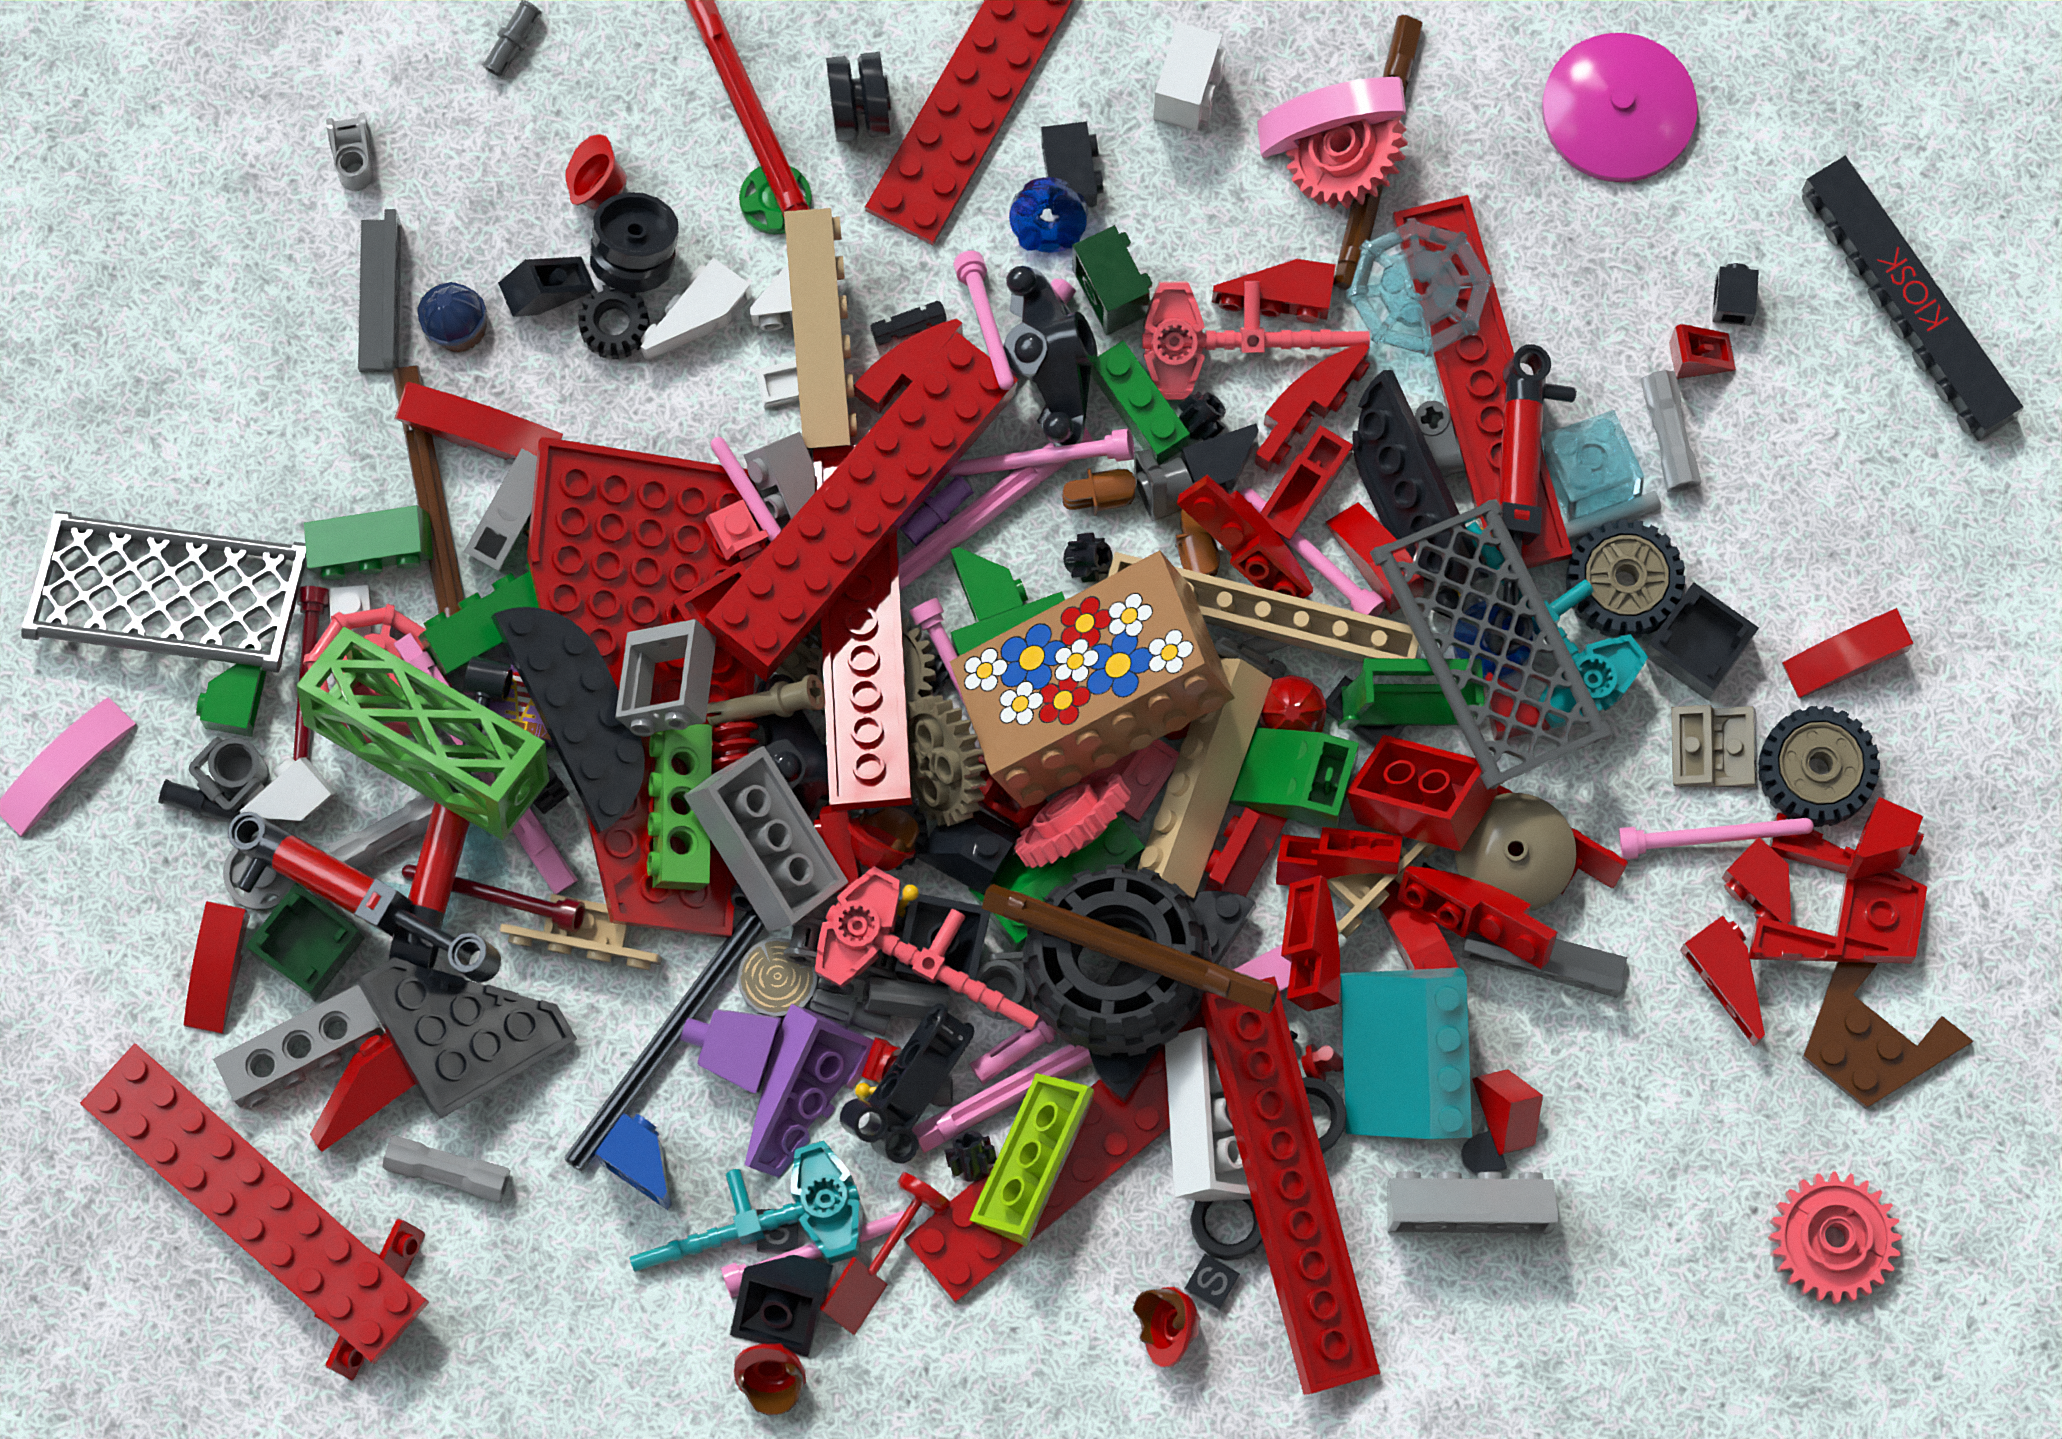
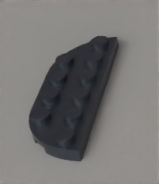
M1383 370L1366 388L1358 404V407L1362 409L1358 430H1353V452L1358 472L1382 525L1399 540L1460 515L1394 371ZM1465 524L1461 525L1462 528L1467 530ZM1447 531L1427 541L1430 544L1447 549L1451 533ZM1456 535L1452 550L1457 555L1473 559L1476 547L1472 539ZM1415 545L1406 548L1412 559H1414L1416 553ZM1422 549L1418 559V566L1426 571L1438 574L1443 559L1439 554ZM1479 556V562H1480L1482 565H1484L1483 562H1482V560H1481V558H1480V556ZM1448 560L1444 576L1456 583L1465 584L1469 569L1464 564ZM1475 570L1470 586L1489 578V575ZM1424 577V580L1434 583L1432 580Z
M517 607L494 613L491 618L597 833H600L619 820L630 808L639 792L644 775L645 759L641 736L632 733L628 727L615 718L619 690L595 643L578 625L558 613L535 607Z
M1225 891L1196 892L1195 897L1189 899L1196 909L1199 910L1207 928L1212 952V963L1219 964L1256 909V902L1247 897ZM1141 932L1138 935L1140 937L1150 940L1146 935H1144ZM1121 960L1104 986L1116 987L1127 985L1142 977L1148 970ZM1158 1043L1146 1048L1147 1053L1128 1056V1053H1113L1109 1057L1093 1054L1090 1049L1089 1054L1101 1082L1116 1098L1125 1103L1164 1045Z

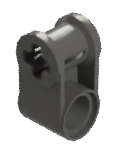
M1427 401L1421 404L1416 410L1415 418L1442 476L1446 477L1465 472L1466 468L1459 447L1458 437L1455 438L1447 407L1438 401ZM1433 415L1440 417L1438 428L1432 429L1429 425L1432 423L1431 416Z

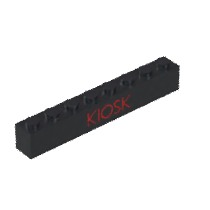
M1847 156L1841 157L1807 178L1802 188V201L1805 207L1813 215L1818 213L1825 223L1824 232L1829 241L1834 246L1840 245L1846 253V263L1850 271L1856 277H1863L1870 287L1868 288V294L1874 305L1879 309L1884 307L1891 317L1890 326L1895 335L1900 340L1906 338L1913 348L1912 356L1916 365L1924 372L1929 371L1936 381L1934 387L1938 396L1945 403L1951 402L1958 412L1957 421L1962 430L1967 435L1973 434L1979 442L2016 419L2022 411L2023 405Z

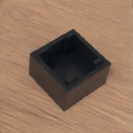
M1693 582L1648 643L1645 653L1653 663L1706 700H1709L1751 643L1759 627Z

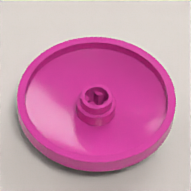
M1630 33L1601 34L1573 46L1553 67L1546 82L1542 99L1544 127L1556 151L1578 171L1593 178L1609 182L1639 181L1656 175L1669 167L1682 154L1689 143L1695 128L1698 109L1694 84L1681 61L1661 44L1649 38Z

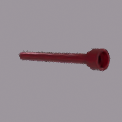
M301 586L296 604L300 606V613L304 614L299 681L308 671V668L303 665L304 655L309 654L318 642L319 617L324 614V608L328 607L329 589ZM297 696L293 759L296 761L299 758L306 757L309 760L311 729L304 726L299 697Z
M412 864L405 865L402 868V876L406 880L413 881L417 866ZM455 876L451 890L454 893L551 918L552 923L557 924L559 929L572 933L578 932L585 915V903L582 901L566 898L564 901L558 900L554 903Z

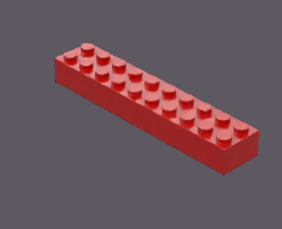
M956 332L705 617L704 627L717 637L716 643L766 682L1014 398L1019 379L1012 375L1014 379L1013 387L1009 390L1001 389L990 357Z

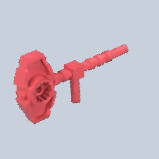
M1187 281L1159 282L1143 322L1145 333H1142V349H1145L1143 357L1150 378L1166 400H1184L1192 393L1205 355L1202 353L1203 348L1205 350H1215L1216 348L1235 350V348H1240L1241 353H1265V348L1291 349L1292 347H1300V349H1311V347H1320V349H1330L1331 347H1352L1361 343L1370 346L1369 331H1330V329H1322L1318 332H1311V330H1300V332H1291V330L1265 332V329L1260 327V281H1244V327H1240V332H1235L1234 330H1224V332L1206 330L1203 332L1202 329L1205 326L1189 283Z
M873 867L837 896V905H832L826 916L827 922H822L815 964V973L818 976L843 988L879 958L877 952L882 949L883 953L899 958V961L907 966L912 965L913 972L928 981L935 983L938 979L951 986V989L960 994L962 992L969 996L970 1000L986 1005L987 1009L995 1013L999 1012L1030 1030L1034 1029L1039 1020V1015L1005 998V995L999 991H992L987 988L986 984L970 979L969 975L962 971L957 972L945 965L946 962L943 956L965 919L962 913L951 909L929 950L923 948L920 952L917 947L910 943L905 944L897 936L889 935V932H894L901 888L899 879Z

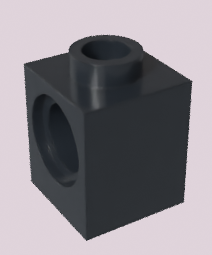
M1740 263L1727 264L1726 267H1719L1715 277L1712 322L1751 326L1756 315L1759 270L1749 269V266Z

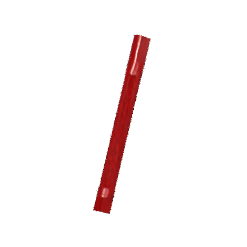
M685 0L783 216L785 211L810 210L714 0Z

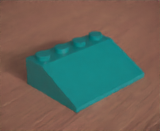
M1442 968L1340 973L1344 1101L1347 1112L1346 1134L1420 1139L1472 1137L1467 976L1463 969Z

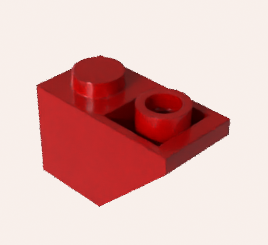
M1758 837L1725 871L1722 879L1726 882L1724 888L1738 902L1747 901L1756 910L1753 913L1756 919L1759 916L1789 924L1791 921L1789 864Z

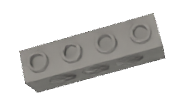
M357 984L213 1058L234 1102L239 1107L247 1105L250 1109L266 1102L270 1098L268 1093L281 1086L287 1090L303 1083L307 1079L306 1073L318 1067L321 1071H325L338 1065L343 1061L341 1055L354 1048L359 1052L363 1042L372 1036H380L385 1032L360 986ZM336 1022L346 1023L348 1029L344 1037L338 1040L328 1038V1030L332 1024ZM302 1040L311 1042V1050L306 1057L301 1059L292 1057L291 1051L297 1042ZM265 1059L273 1060L275 1067L269 1076L261 1078L255 1075V1068L260 1061Z

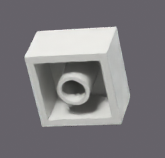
M1177 22L1155 91L1153 119L1197 132L1201 120L1208 122L1214 104L1213 95L1215 87H1219L1225 68L1224 60L1227 50L1221 49V34Z

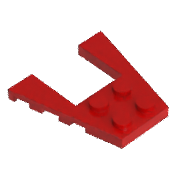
M1777 813L1774 821L1786 820L1787 816ZM1814 829L1808 834L1771 837L1769 845L1782 858L1844 873L1845 875L1855 851L1847 846L1845 849H1842L1823 839L1824 834ZM1895 870L1855 880L1845 877L1835 936L1758 916L1754 925L1748 959L1912 964L1917 953L1927 886Z

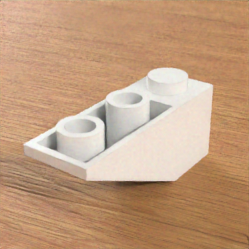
M714 257L706 266L700 265L692 274L689 280L691 285L682 296L677 294L671 299L665 309L666 316L658 325L652 324L641 338L643 358L649 361L728 326L752 297L751 285Z

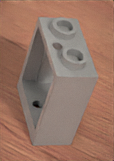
M696 619L627 632L615 718L628 727L632 733L639 736H651L654 732L670 729L683 730L691 725L705 723L717 637ZM685 658L680 699L650 706L655 663Z

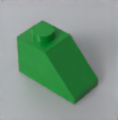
M956 547L951 549V561L975 622L1023 605V602L1028 601L1021 579L1013 580L1008 568L962 548Z
M235 664L210 680L206 693H200L196 707V715L200 716V721L205 729L252 737L267 671H263L262 667Z

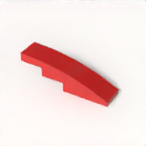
M412 382L406 383L394 418L464 448L472 446L504 460L516 459L521 449L537 456L538 442L541 437L561 440L563 437L562 433L527 419Z

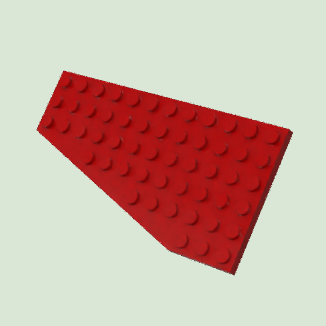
M541 437L539 439L527 551L538 606L541 609H546L568 618L591 638L598 648L618 690L620 688L627 632L683 622L684 620L673 604V601L741 561L739 555L726 561L705 519L709 514L743 499L723 466L555 438ZM743 468L746 475L748 476L753 486L757 490L755 482L750 478L747 469ZM747 506V508H748V510H749V512H750V514H751V516H752V518H753V520H754L756 526L758 527L759 531H763L762 528H761V526H760L759 523L757 522L756 518L754 517V515H753L752 512L750 511L749 507ZM767 540L760 545L762 549L767 547ZM716 643L708 704L752 695L754 692L755 673ZM685 658L655 663L650 706L680 699ZM721 713L706 714V722L702 724L710 725L707 717L721 715ZM751 719L739 722H751ZM641 736L645 759L644 775L639 792L630 808L619 820L600 833H597L585 809L610 923L722 938L731 937L734 906L731 903L730 891L737 881L711 839L710 882L700 891L653 888V876H648L647 859L649 852H653L654 836L648 835V818L650 812H654V797L649 796L648 786L650 774L652 772L655 773V757H651L649 753L651 736ZM672 758L671 765L673 770L679 775H686V764L679 758ZM672 797L670 803L673 811L677 814L685 815V803L677 797ZM671 837V849L677 854L684 855L686 851L684 842L678 837Z

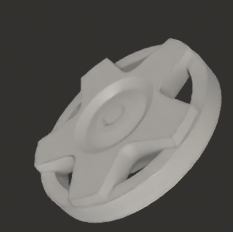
M257 836L251 837L250 842L254 841ZM234 847L228 854L223 868L224 883L232 898L240 905L252 910L264 911L276 908L296 882L292 880L289 882L285 876L266 866L250 893L244 891V898H242L235 891L232 883L237 884L252 859L245 855L243 863L233 865L236 857L241 853V851ZM267 894L277 896L274 900L263 902Z

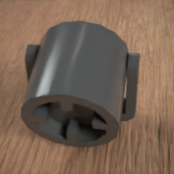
M1149 449L1135 452L1134 477L1136 479V486L1150 519L1155 521L1181 511L1182 508L1177 505L1178 495L1193 485L1182 459L1178 457L1159 465Z
M216 737L189 765V772L198 781L197 786L212 803L217 802L223 809L230 811L237 810L261 783L265 787L269 776L268 766L254 745L246 739L237 737L225 740ZM207 761L209 772L213 779L200 769ZM226 793L233 799L230 801L224 794Z
M1023 952L990 954L989 962L978 970L976 982L980 981L986 984L987 988L992 991H999L1005 995V998L1020 1006L1025 1001V992L1027 991V997L1030 1001V1009L1028 1010L1038 1014L1023 972L1017 965L1009 962L1023 961ZM980 1002L976 1003L980 1011L997 1020L1010 1019L999 1012L995 1013L987 1009L986 1005Z

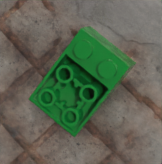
M1255 728L1229 803L1321 828H1338L1347 798L1346 791L1351 784L1358 760L1359 743L1320 732Z

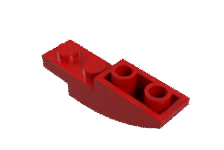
M1361 343L1324 359L1296 379L1276 399L1264 417V425L1272 431L1256 452L1254 464L1266 472L1269 471L1274 463L1280 466L1292 449V446L1288 444L1296 432L1303 435L1314 418V415L1310 413L1311 411L1325 419L1331 410L1337 413L1349 396V393L1345 391L1353 379L1360 382L1371 365V362L1367 360L1370 346Z
M1206 475L1178 495L1177 505L1231 553L1230 564L1255 587L1302 599L1313 593L1312 584L1283 540L1264 517L1237 490L1229 495L1211 477Z
M1408 866L1404 870L1397 900L1463 938L1473 930L1539 969H1542L1549 962L1558 932L1528 915L1531 908L1530 903L1492 885L1451 872Z

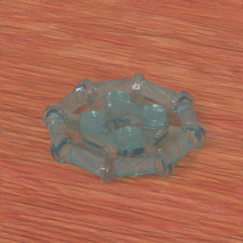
M1415 218L1407 219V223L1370 242L1365 240L1359 247L1361 254L1351 287L1346 290V297L1348 301L1354 304L1372 335L1371 341L1377 345L1384 343L1423 354L1424 358H1431L1436 351L1467 335H1476L1480 330L1479 321L1489 287L1493 286V277L1485 271L1467 241V234L1463 231L1456 233L1416 222ZM1419 239L1447 247L1443 252L1439 250L1431 252L1426 250V247L1419 245ZM1406 240L1410 242L1409 248L1391 257L1385 253L1388 249ZM1454 254H1458L1470 275L1460 276L1450 259ZM1374 262H1378L1384 267L1380 283L1368 285ZM1418 278L1421 283L1427 281L1430 286L1427 287L1426 294L1413 293L1411 291L1413 288L1412 280ZM1472 288L1465 313L1456 306L1460 289ZM1380 297L1389 312L1388 317L1383 322L1368 298ZM1449 316L1457 322V324L1431 336V325ZM1397 321L1402 322L1407 327H1420L1422 338L1392 330L1391 328Z

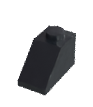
M582 256L525 259L498 282L512 317L540 315L586 296L595 289Z
M1255 423L1183 447L1181 459L1187 468L1192 483L1194 484L1208 475L1230 494L1229 490L1234 489L1257 443L1259 433L1257 424Z

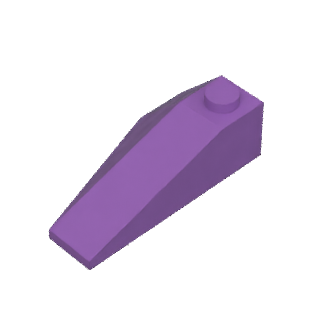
M791 1003L774 1040L745 1165L779 1178L794 1160L795 1149L804 1147L808 1143L809 1132L807 1129L821 1114L828 1118L834 1111L835 1107L829 1102L844 1084L852 1089L860 1079L874 1040L823 1015Z

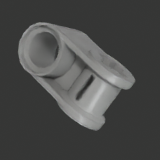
M359 113L358 118L334 121L333 118L326 119L334 166L341 184L351 191L365 189L373 179L370 154L371 141L366 114ZM352 164L362 165L361 169L357 172L348 173L345 171Z

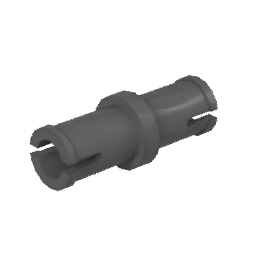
M521 0L506 28L501 27L498 31L497 36L499 39L487 59L482 63V67L486 68L490 73L504 78L505 72L518 51L525 49L527 45L525 40L538 18L541 17L542 11L533 4Z

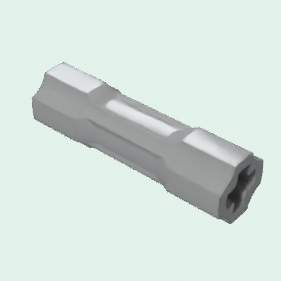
M1662 370L1642 377L1641 385L1646 406L1652 414L1662 455L1661 468L1667 492H1679L1700 486L1701 478L1696 457L1690 449L1680 408L1681 395L1675 371Z
M422 794L407 802L398 811L361 831L345 836L329 845L328 848L333 857L359 871L372 864L376 858L418 835L426 834L434 800Z
M392 1135L388 1142L382 1165L384 1170L450 1186L501 1203L511 1171L504 1166L483 1160H472L430 1148L420 1142Z

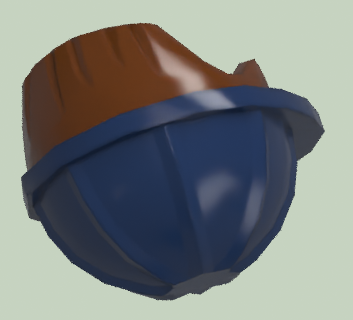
M454 282L443 283L428 290L421 298L417 308L418 320L423 332L431 342L452 352H464L475 347L485 336L487 309L483 298L469 287Z

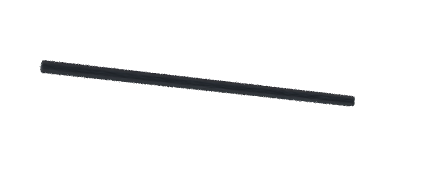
M939 654L935 658V665L928 668L935 671L936 680L926 682L932 686L933 697L937 696L950 678ZM755 909L745 913L733 929L732 936L725 940L565 1155L566 1162L579 1171L585 1170L596 1155L595 1152L622 1114L628 1112L680 1042L687 1018L697 1019L764 929L765 925Z

